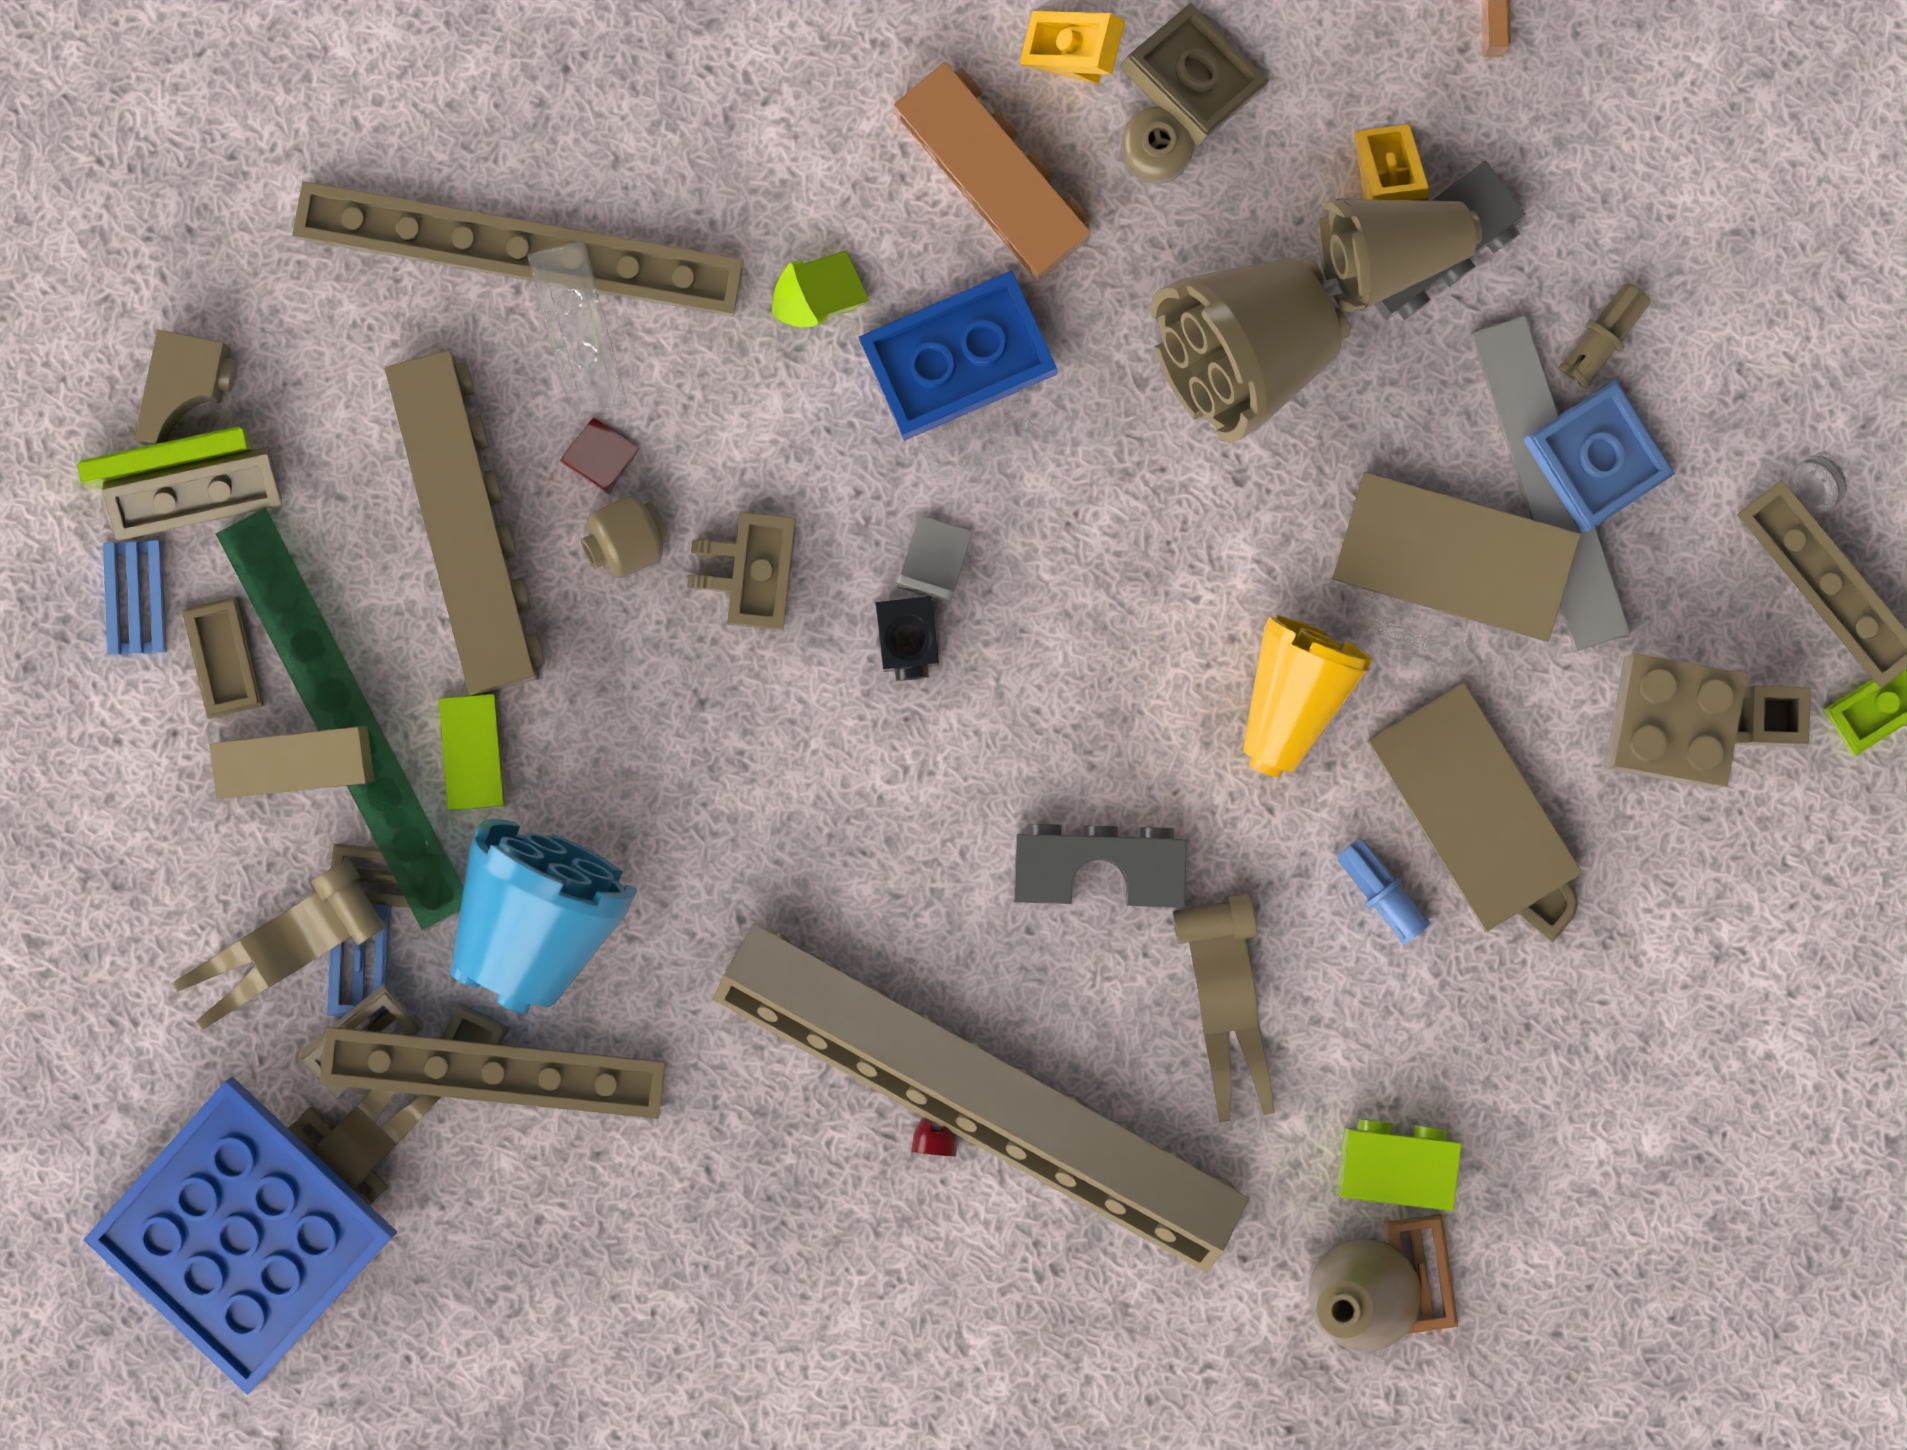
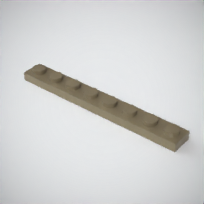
M302 181L292 236L297 240L732 317L735 315L744 265L743 259L306 181Z

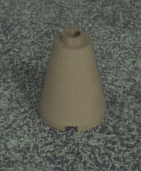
M1336 199L1324 202L1322 208L1329 211V216L1318 218L1317 225L1318 248L1326 280L1337 278L1343 293L1333 295V297L1345 312L1362 311L1473 256L1476 244L1482 240V227L1477 213L1474 210L1469 211L1467 206L1461 201Z
M1371 1239L1347 1240L1330 1249L1314 1268L1309 1283V1305L1317 1325L1327 1337L1338 1345L1361 1352L1382 1350L1401 1340L1417 1320L1420 1307V1280L1408 1257L1393 1245Z

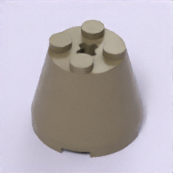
M1307 257L1298 261L1293 258H1284L1183 278L1161 288L1154 294L1149 312L1155 319L1159 318L1163 343L1154 348L1164 375L1174 394L1192 419L1196 420L1204 416L1218 429L1216 432L1220 441L1236 442L1257 431L1338 356L1342 340L1350 336L1348 319L1341 309L1333 306L1328 293L1323 287L1324 278L1321 269L1313 259Z

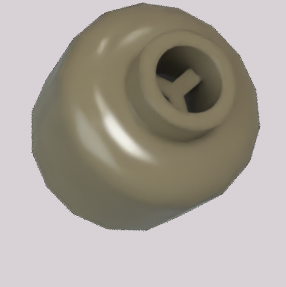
M1156 106L1143 109L1131 118L1124 129L1120 149L1123 163L1133 176L1142 182L1157 185L1171 182L1183 174L1191 161L1195 143L1186 128L1172 114ZM1154 135L1155 141L1150 145L1148 137ZM1158 146L1166 147L1161 150L1156 149Z
M634 496L624 497L592 512L587 518L588 536L581 538L583 550L592 567L597 569L603 566L615 578L626 577L658 562L663 555V544L669 541L666 526L651 501L644 504Z

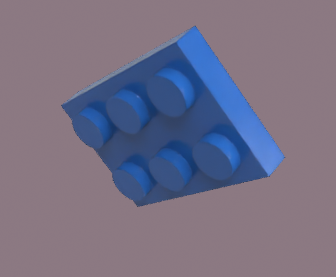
M1013 270L859 336L860 344L904 441L1058 375L1057 367Z

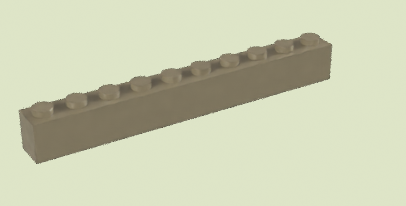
M756 924L752 925L724 973L712 999L942 1127L944 1125L952 1133L1205 1273H1208L1224 1252L1249 1200L1248 1196L1237 1191L1228 1180L1202 1172L1188 1164L1179 1153L1155 1146L1137 1136L1130 1126L1119 1121L1108 1120L1090 1110L1078 1097L1071 1094H1061L1038 1081L1037 1077L1029 1070L1005 1063L989 1054L988 1050L980 1043L958 1037L940 1027L939 1023L928 1014L911 1011L890 999L889 995L881 988L870 984L864 985L841 972L840 968L832 961L822 957H814L792 945L786 936L777 931L765 930Z

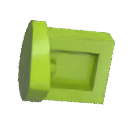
M847 250L807 263H803L802 260L790 262L781 273L775 286L771 312L773 317L791 326L813 327L826 323L827 318L854 310L867 303L869 299Z

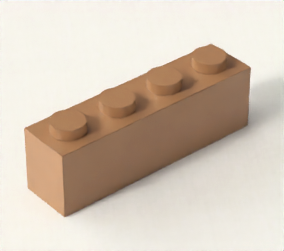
M943 62L893 104L894 114L1034 279L1039 282L1089 240L1090 231L1085 225L1091 219L1071 195L1062 199L1053 189L1049 182L1054 179V175L1037 154L1033 152L1026 157L1013 142L1018 137V133L1007 118L998 110L990 115L977 98L982 94V91L972 77L963 68L954 73L949 65Z

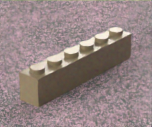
M447 350L384 367L468 693L472 696L481 695L538 680L536 666L544 665L545 659L537 632L529 634L526 632L522 612L531 610V605L523 578L514 580L512 578L508 558L517 556L516 547L509 524L499 526L493 505L503 502L495 470L485 471L479 450L489 448L481 416L471 417L465 396L475 394L468 364L466 361L457 363L453 353Z

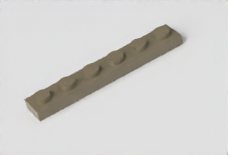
M325 1026L319 1084L659 1119L665 1062Z

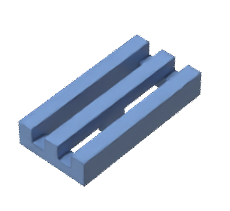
M162 541L103 543L107 654L166 653ZM148 553L152 642L142 641L139 554ZM126 554L129 643H121L118 555Z
M372 905L386 926L384 930L375 935L373 992L385 982L387 983L390 906ZM344 941L330 950L327 1016H344L364 1000L366 941L358 946L354 941L351 1005H341ZM383 1005L370 1017H378L386 1010V1007Z

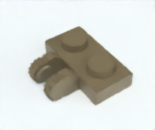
M740 512L736 544L692 540L691 553L703 558H734L732 578L715 577L712 574L706 573L688 575L687 588L731 593L728 625L784 631L796 518Z

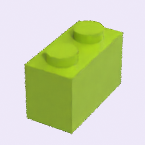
M1359 1119L1358 1129L1344 1128L1337 1195L1339 1197L1454 1211L1462 1143L1447 1140L1448 1129L1415 1125L1414 1136L1391 1133V1122Z

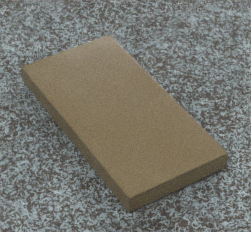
M1364 472L1332 580L1549 643L1581 534Z
M1464 682L1367 741L1485 933L1583 874Z

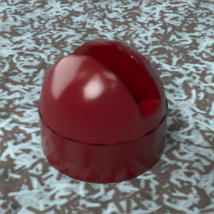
M927 1118L921 1119L916 1125L913 1134L912 1152L937 1156H956L958 1135L952 1133L944 1125L943 1127L941 1126V1131L932 1130V1121Z

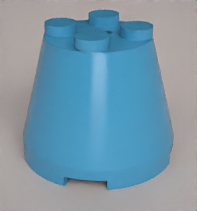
M501 819L484 820L479 824L470 844L450 975L463 984L473 987H480L482 985L498 993L497 1002L515 1012L528 1013L531 1004L550 1007L560 999L626 916L637 888L629 885L624 887L619 882L623 871L611 862L556 834H552L551 839L535 833L522 835L518 834L520 826L514 821Z

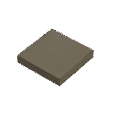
M1192 3L1188 4L1130 53L1119 66L1158 107L1172 114L1186 128L1197 146L1252 100L1269 82Z

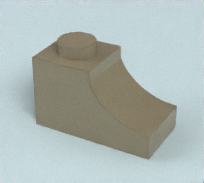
M157 329L134 440L146 446L167 442L176 423L189 410L209 401L220 403L222 391L231 392L236 378L237 359L230 358L231 348L223 342Z

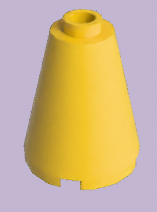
M1270 615L1264 627L1243 751L1252 757L1249 766L1276 778H1280L1282 771L1295 772L1369 671L1373 658L1367 652L1345 641L1342 648L1340 643L1324 636L1327 632L1284 616L1276 615L1274 618Z

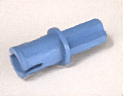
M1364 840L1354 841L1337 857L1338 862L1368 898L1364 904L1368 908L1371 906L1376 908L1400 938L1399 941L1403 945L1415 938L1431 924L1399 885L1403 881L1400 876L1394 878Z

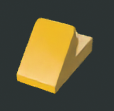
M1032 11L1019 65L1099 84L1101 74L1112 75L1126 20L1111 13Z

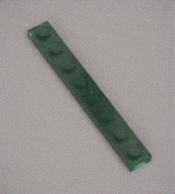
M263 508L215 533L317 730L367 725L375 781L366 784L347 785V788L421 930L426 931L459 914L464 885L269 511Z

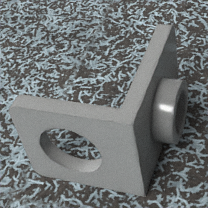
M919 517L901 575L898 576L896 582L897 587L923 596H931L933 599L950 604L970 543L971 532L932 518Z

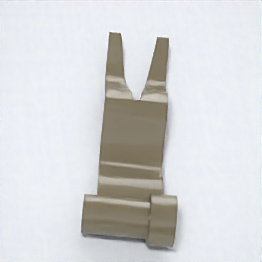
M350 858L311 881L317 892L171 983L178 993L250 962H253L255 965L236 987L195 1021L201 1031L351 936L358 946L386 928L357 882L361 876Z
M1250 893L1227 896V902L1172 911L1177 943H1189L1219 1123L1230 1121V1031H1235L1250 1071L1263 1115L1275 1113L1269 1070L1259 1027L1253 974L1246 938L1257 937L1256 921Z
M371 1089L312 1152L354 1190L441 1098L440 1096L420 1095L381 1126H378L375 1122L395 1092Z

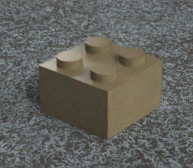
M1637 653L1625 656L1604 769L1712 789L1728 787L1748 674Z

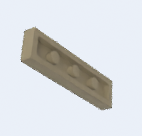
M1782 479L1738 514L1742 522L1880 689L1907 669V630Z

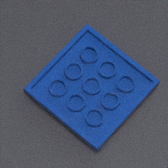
M232 1076L217 1089L83 1240L248 1395L397 1234V1231Z

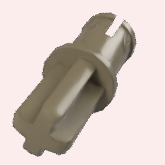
M1624 284L1595 322L1589 320L1586 323V327L1589 330L1564 363L1560 364L1559 369L1572 380L1576 378L1578 380L1577 383L1581 387L1588 389L1591 381L1614 351H1622L1625 346L1622 341L1649 307L1651 302L1649 296L1636 285Z

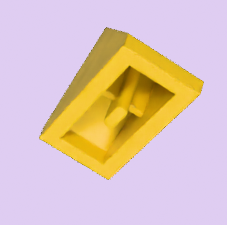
M1410 124L1354 131L1364 199L1428 200L1429 187Z

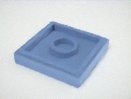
M1617 380L1606 384L1522 439L1582 534L1598 526L1675 475L1674 470Z

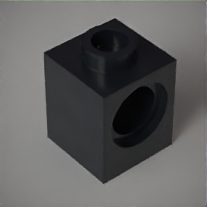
M925 596L875 602L883 672L895 671L896 681L929 678L928 667L939 666L932 597ZM903 625H913L919 628L924 635V645L914 655H902L892 646L891 640L894 632Z

